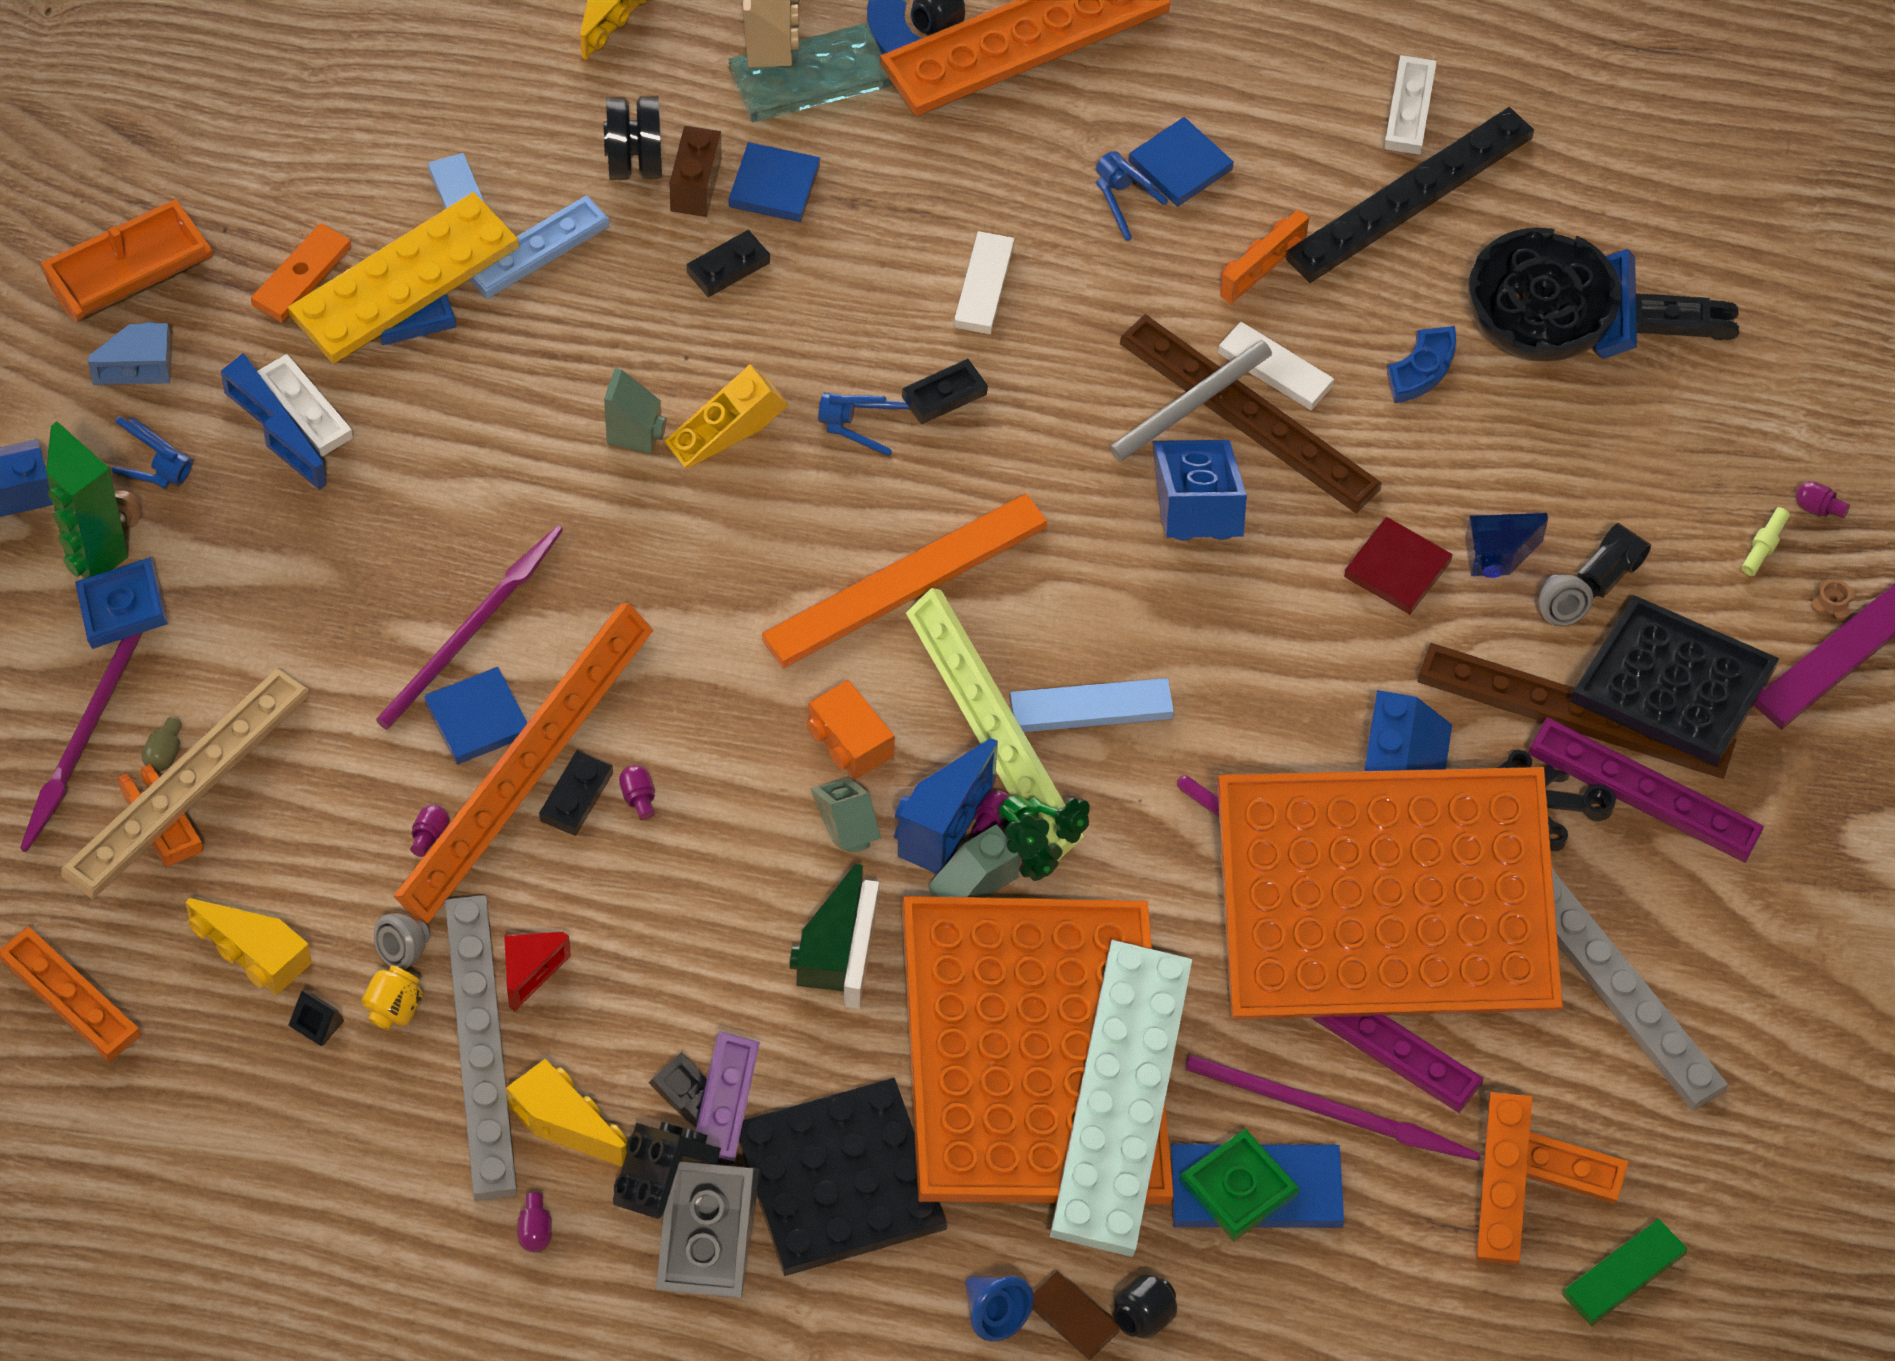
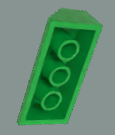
M56 421L50 428L46 467L50 488L48 496L54 505L55 513H53V518L60 532L58 540L65 553L63 562L74 576L78 577L81 575L84 578H88L113 570L128 558L110 468Z

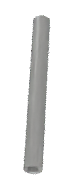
M1263 340L1258 341L1110 445L1109 448L1113 456L1119 462L1123 461L1272 356V351L1268 344Z

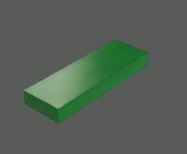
M1658 1218L1565 1288L1563 1297L1590 1326H1593L1684 1257L1688 1248Z

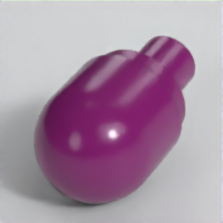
M1805 482L1796 491L1798 506L1804 511L1819 517H1827L1829 513L1845 518L1850 508V504L1836 499L1837 493L1832 491V488L1818 482Z
M640 765L626 767L619 777V785L624 800L630 807L636 808L640 820L649 819L654 816L651 802L655 799V788L650 773Z
M994 790L985 795L976 809L975 820L977 824L972 831L974 837L996 824L1000 829L1004 827L1005 824L999 818V808L1010 797L1007 793Z
M428 805L419 812L411 832L414 842L410 851L414 855L424 857L428 848L433 846L447 828L449 816L445 809L438 805Z
M532 1192L526 1195V1209L520 1212L517 1219V1238L524 1250L537 1253L546 1249L550 1244L552 1219L549 1216V1211L543 1209V1194Z

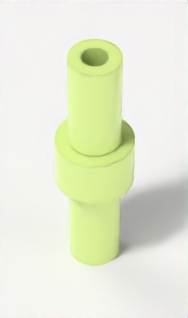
M1776 508L1766 527L1759 529L1752 541L1753 548L1741 567L1745 574L1755 576L1765 557L1774 552L1780 541L1778 535L1790 517V513L1786 509Z

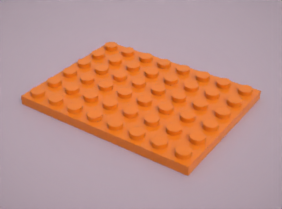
M1544 767L1234 774L1218 776L1231 1020L1561 1010L1562 994Z
M904 896L902 901L918 1201L1057 1203L1111 941L1115 940L1152 949L1148 901ZM1165 1103L1145 1204H1171L1173 1199Z

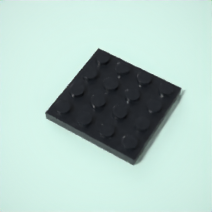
M1634 595L1573 690L1570 702L1717 767L1776 670L1779 658Z
M895 1078L743 1120L739 1146L746 1166L759 1169L757 1198L784 1276L947 1230V1220L940 1202L918 1201L915 1132Z

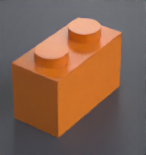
M849 680L844 681L809 702L807 727L816 741L820 742L822 740L830 749L831 758L836 766L841 770L846 769L854 780L894 757L895 735Z

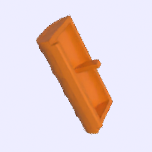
M174 199L42 261L41 266L55 297L70 319L76 323L97 311L212 258L213 251L178 200Z

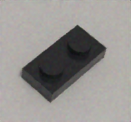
M748 229L687 263V274L709 298L770 264V253Z
M966 359L902 388V398L922 425L987 395L988 385L971 361Z
M576 751L539 812L540 821L576 836L613 775V765Z

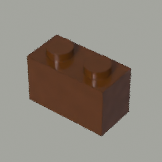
M684 125L669 183L671 212L703 217L708 216L722 160L721 131Z

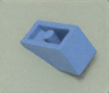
M146 322L143 324H129L88 356V364L93 385L170 383L172 343L168 323Z

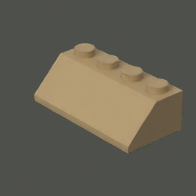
M743 0L748 68L792 66V51H799L798 28H792L799 27L798 4L792 5V3H799V0Z

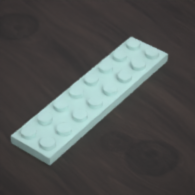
M1115 940L1111 941L1050 1232L1051 1238L1130 1257L1134 1256L1192 959Z

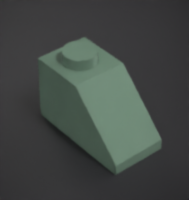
M614 368L604 398L607 444L652 453L656 439L662 440L666 429L667 418L661 416V400L623 370Z
M849 776L811 788L812 796L831 840L842 851H862L870 847V842L881 839L869 792Z
M996 824L964 843L929 884V890L935 897L986 898L1019 878L1020 856L1018 852L1011 853L1007 849L1009 839Z

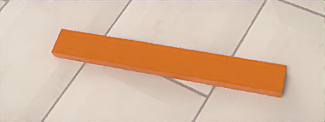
M1025 493L762 633V641L784 669L919 597L931 588L949 581L1047 528V519Z

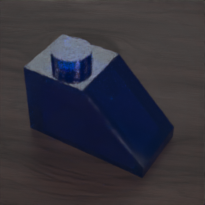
M1527 513L1470 516L1465 540L1471 576L1496 578L1501 575H1510L1543 542L1548 514Z

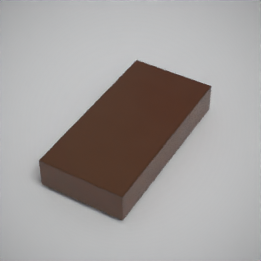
M1058 1271L1033 1293L1034 1304L1032 1310L1088 1360H1091L1119 1333L1120 1326Z

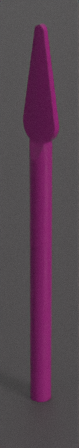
M556 526L508 568L505 578L378 716L376 721L382 728L388 730L517 586L523 584L531 577L562 533L563 529L561 526Z
M143 633L121 639L50 781L40 790L20 847L23 852L29 850L67 791L65 785Z
M1194 1055L1189 1056L1186 1071L1395 1138L1404 1145L1476 1161L1480 1159L1478 1152L1417 1125L1399 1123Z

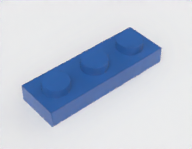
M1629 249L1606 256L1618 275L1621 286V301L1612 327L1605 337L1596 344V352L1603 359L1637 348L1635 256Z

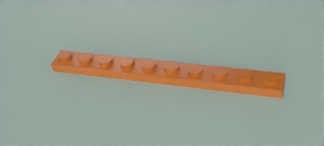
M622 603L616 608L395 893V899L415 920L423 921L425 924L431 921L444 904L445 899H448L654 631L630 603Z

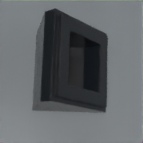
M304 989L300 993L288 1026L318 1045L323 1046L344 1020L336 1008Z

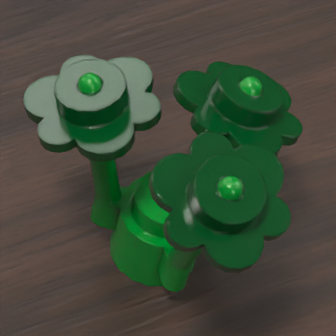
M1017 795L1007 798L999 808V818L1007 826L1005 834L1009 839L1007 849L1011 853L1018 852V855L1022 858L1024 867L1020 872L1023 877H1030L1033 881H1038L1050 875L1059 864L1058 859L1063 853L1059 845L1049 846L1046 835L1049 832L1050 826L1045 819L1039 818V813L1041 812L1055 818L1056 825L1059 826L1056 831L1058 838L1075 843L1079 840L1081 833L1089 826L1088 814L1090 805L1086 800L1070 798L1066 803V807L1060 809L1043 804L1036 797L1026 801L1023 797Z

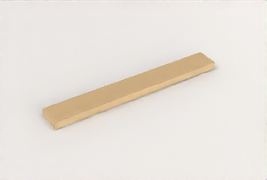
M276 668L61 868V877L91 899H94L306 700L309 689L280 668Z

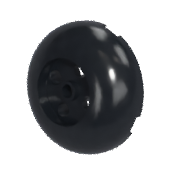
M1552 228L1520 229L1493 240L1477 256L1468 284L1470 308L1475 321L1483 333L1503 350L1515 356L1534 361L1565 360L1593 348L1605 337L1612 327L1621 301L1619 278L1609 259L1587 240L1579 236L1572 239L1554 234L1555 229ZM1516 292L1521 293L1524 298L1519 300Z

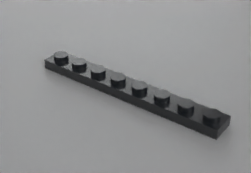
M1506 108L1287 250L1286 260L1309 283H1312L1533 138L1534 129L1512 108Z

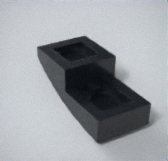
M681 1052L649 1084L694 1127H697L707 1079Z

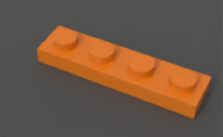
M29 926L0 949V961L108 1062H111L141 1036L139 1028Z
M1490 1092L1476 1261L1519 1265L1532 1096Z

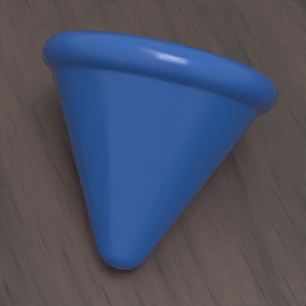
M971 1276L966 1281L965 1285L971 1311V1325L978 1337L985 1341L997 1342L1011 1337L1023 1327L1032 1312L1034 1304L1033 1291L1028 1282L1015 1276Z

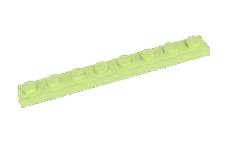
M931 588L906 614L980 744L990 738L998 741L996 772L1009 795L1021 796L1026 801L1036 797L1043 804L1056 809L1066 807L942 590ZM1041 812L1039 813V818L1045 819L1050 826L1049 832L1046 835L1049 846L1059 845L1063 850L1061 857L1058 859L1059 861L1084 836L1081 833L1079 840L1075 843L1058 838L1056 831L1059 826L1056 825L1055 818Z

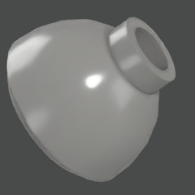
M1574 575L1550 576L1545 581L1539 595V608L1543 618L1549 624L1560 627L1569 626L1581 620L1588 613L1593 602L1591 588L1585 581Z
M404 914L384 915L378 919L374 928V943L381 959L389 967L396 966L403 970L411 967L419 960L424 951L425 943L430 938L429 929L423 921L415 920Z

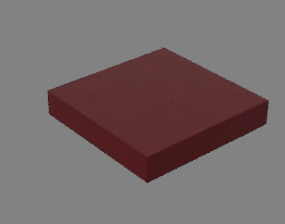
M1386 516L1346 567L1344 577L1411 615L1451 563L1453 554Z

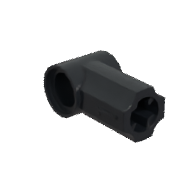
M1616 523L1604 537L1598 552L1578 572L1577 577L1588 584L1592 590L1593 598H1604L1628 571L1633 573L1642 565L1650 552L1651 544L1622 524Z

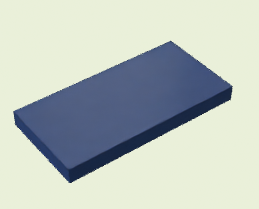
M1171 1144L1173 1227H1220L1179 1180L1180 1174L1222 1144ZM1261 1145L1295 1182L1300 1191L1297 1197L1255 1227L1343 1228L1344 1209L1340 1145Z

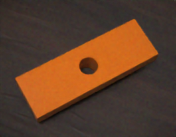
M319 223L251 297L252 306L283 323L289 316L288 306L308 295L352 248L351 240L326 225Z

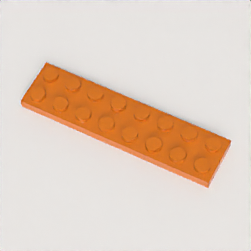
M1015 0L880 55V66L916 117L1167 13L1170 9V1Z

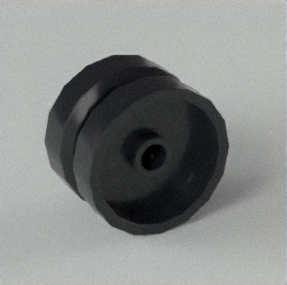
M659 95L640 96L636 102L637 120H630L629 101L626 97H606L607 121H603L604 152L605 156H608L609 180L629 179L632 174V155H638L639 174L643 179L662 178Z

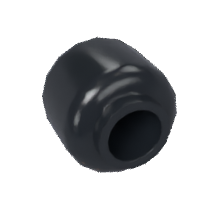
M914 0L911 10L913 24L927 36L954 26L965 20L964 0Z
M1149 1274L1138 1276L1116 1295L1113 1314L1115 1322L1129 1336H1136L1141 1339L1153 1337L1177 1316L1174 1288L1164 1279H1159Z

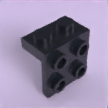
M662 1121L659 1129L636 1123L634 1132L627 1142V1154L621 1174L617 1177L614 1184L613 1204L660 1219L668 1201L681 1155L717 1164L721 1148L706 1144L708 1135Z

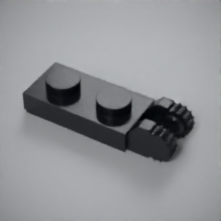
M1636 293L1637 333L1696 337L1710 336L1714 340L1725 339L1726 341L1735 339L1739 335V325L1734 321H1730L1739 316L1738 306L1733 302L1710 300V298Z

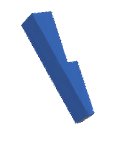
M242 353L221 370L224 393L263 425L266 447L317 489H322L327 485L323 461L251 362Z

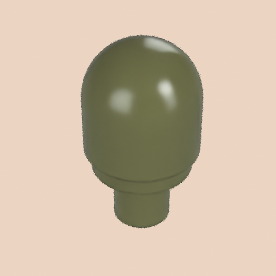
M169 717L162 729H156L150 734L142 750V761L145 766L148 764L152 765L156 772L164 771L171 766L179 751L180 740L177 738V735L182 727L180 721Z

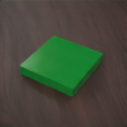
M1246 1128L1180 1174L1179 1180L1233 1242L1297 1197L1300 1191L1295 1182Z

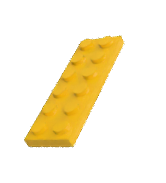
M472 192L288 306L289 316L331 363L335 364L381 335L385 330L399 324L519 248L518 238L476 193Z

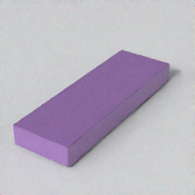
M721 1031L716 1035L696 1132L708 1135L706 1144L721 1148L718 1158L719 1162L732 1164L736 1157L760 1042Z

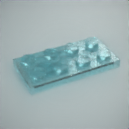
M868 23L799 40V51H792V66L748 68L747 54L728 58L729 70L751 122L891 86L889 76L880 65V55L882 54Z

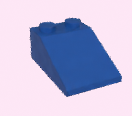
M1230 440L1153 441L1160 515L1166 538L1190 540L1193 537H1212L1218 540H1226L1231 537H1244L1247 494Z
M992 738L986 740L918 783L910 797L905 795L901 799L895 813V818L899 819L894 836L898 840V857L935 874H938L953 857L974 821L977 807L995 784L997 740Z

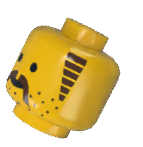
M390 966L389 970H378L361 999L362 1006L370 1012L367 1020L387 1031L390 1030L392 1025L398 1027L407 1026L423 999V992L418 986L420 980L396 966Z

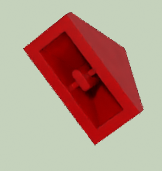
M549 932L504 935L508 1004L513 1011H516L571 957L569 936L566 933Z

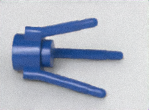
M1111 151L1098 161L1096 171L1100 178L1097 180L1096 185L1103 191L1125 240L1130 241L1132 236L1111 188L1123 190L1134 181L1162 205H1166L1168 200L1153 187L1152 182L1134 169L1119 152Z
M823 393L819 405L818 419L820 423L828 424L827 433L842 435L887 456L892 454L890 448L843 427L844 423L851 424L855 408L911 410L906 402L887 401L885 396Z
M122 417L115 419L118 425L157 453L151 465L156 470V475L117 466L112 468L113 474L154 483L164 489H167L170 482L179 486L186 480L192 469L193 459L177 451L136 418H130L129 422Z

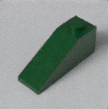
M855 864L802 930L800 945H792L790 969L797 970V986L844 992V983L863 882V865Z

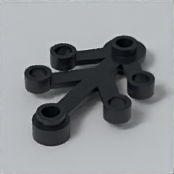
M1516 750L1509 755L1507 761L1497 768L1531 767L1532 758L1526 751ZM1521 761L1526 766L1517 767L1513 764V762ZM1549 764L1544 767L1545 786H1548L1553 781L1564 782L1570 777L1565 772L1556 771ZM1603 785L1589 787L1584 795L1546 791L1547 808L1584 812L1592 821H1602L1609 818L1613 813L1616 803L1614 792ZM1598 804L1601 805L1604 809H1597L1591 805ZM1548 816L1549 835L1557 834L1561 837V840L1557 841L1550 838V851H1560L1566 845L1568 831L1563 825L1555 823Z

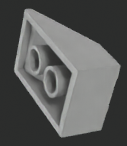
M679 1162L663 1213L656 1290L742 1298L756 1209L758 1168Z

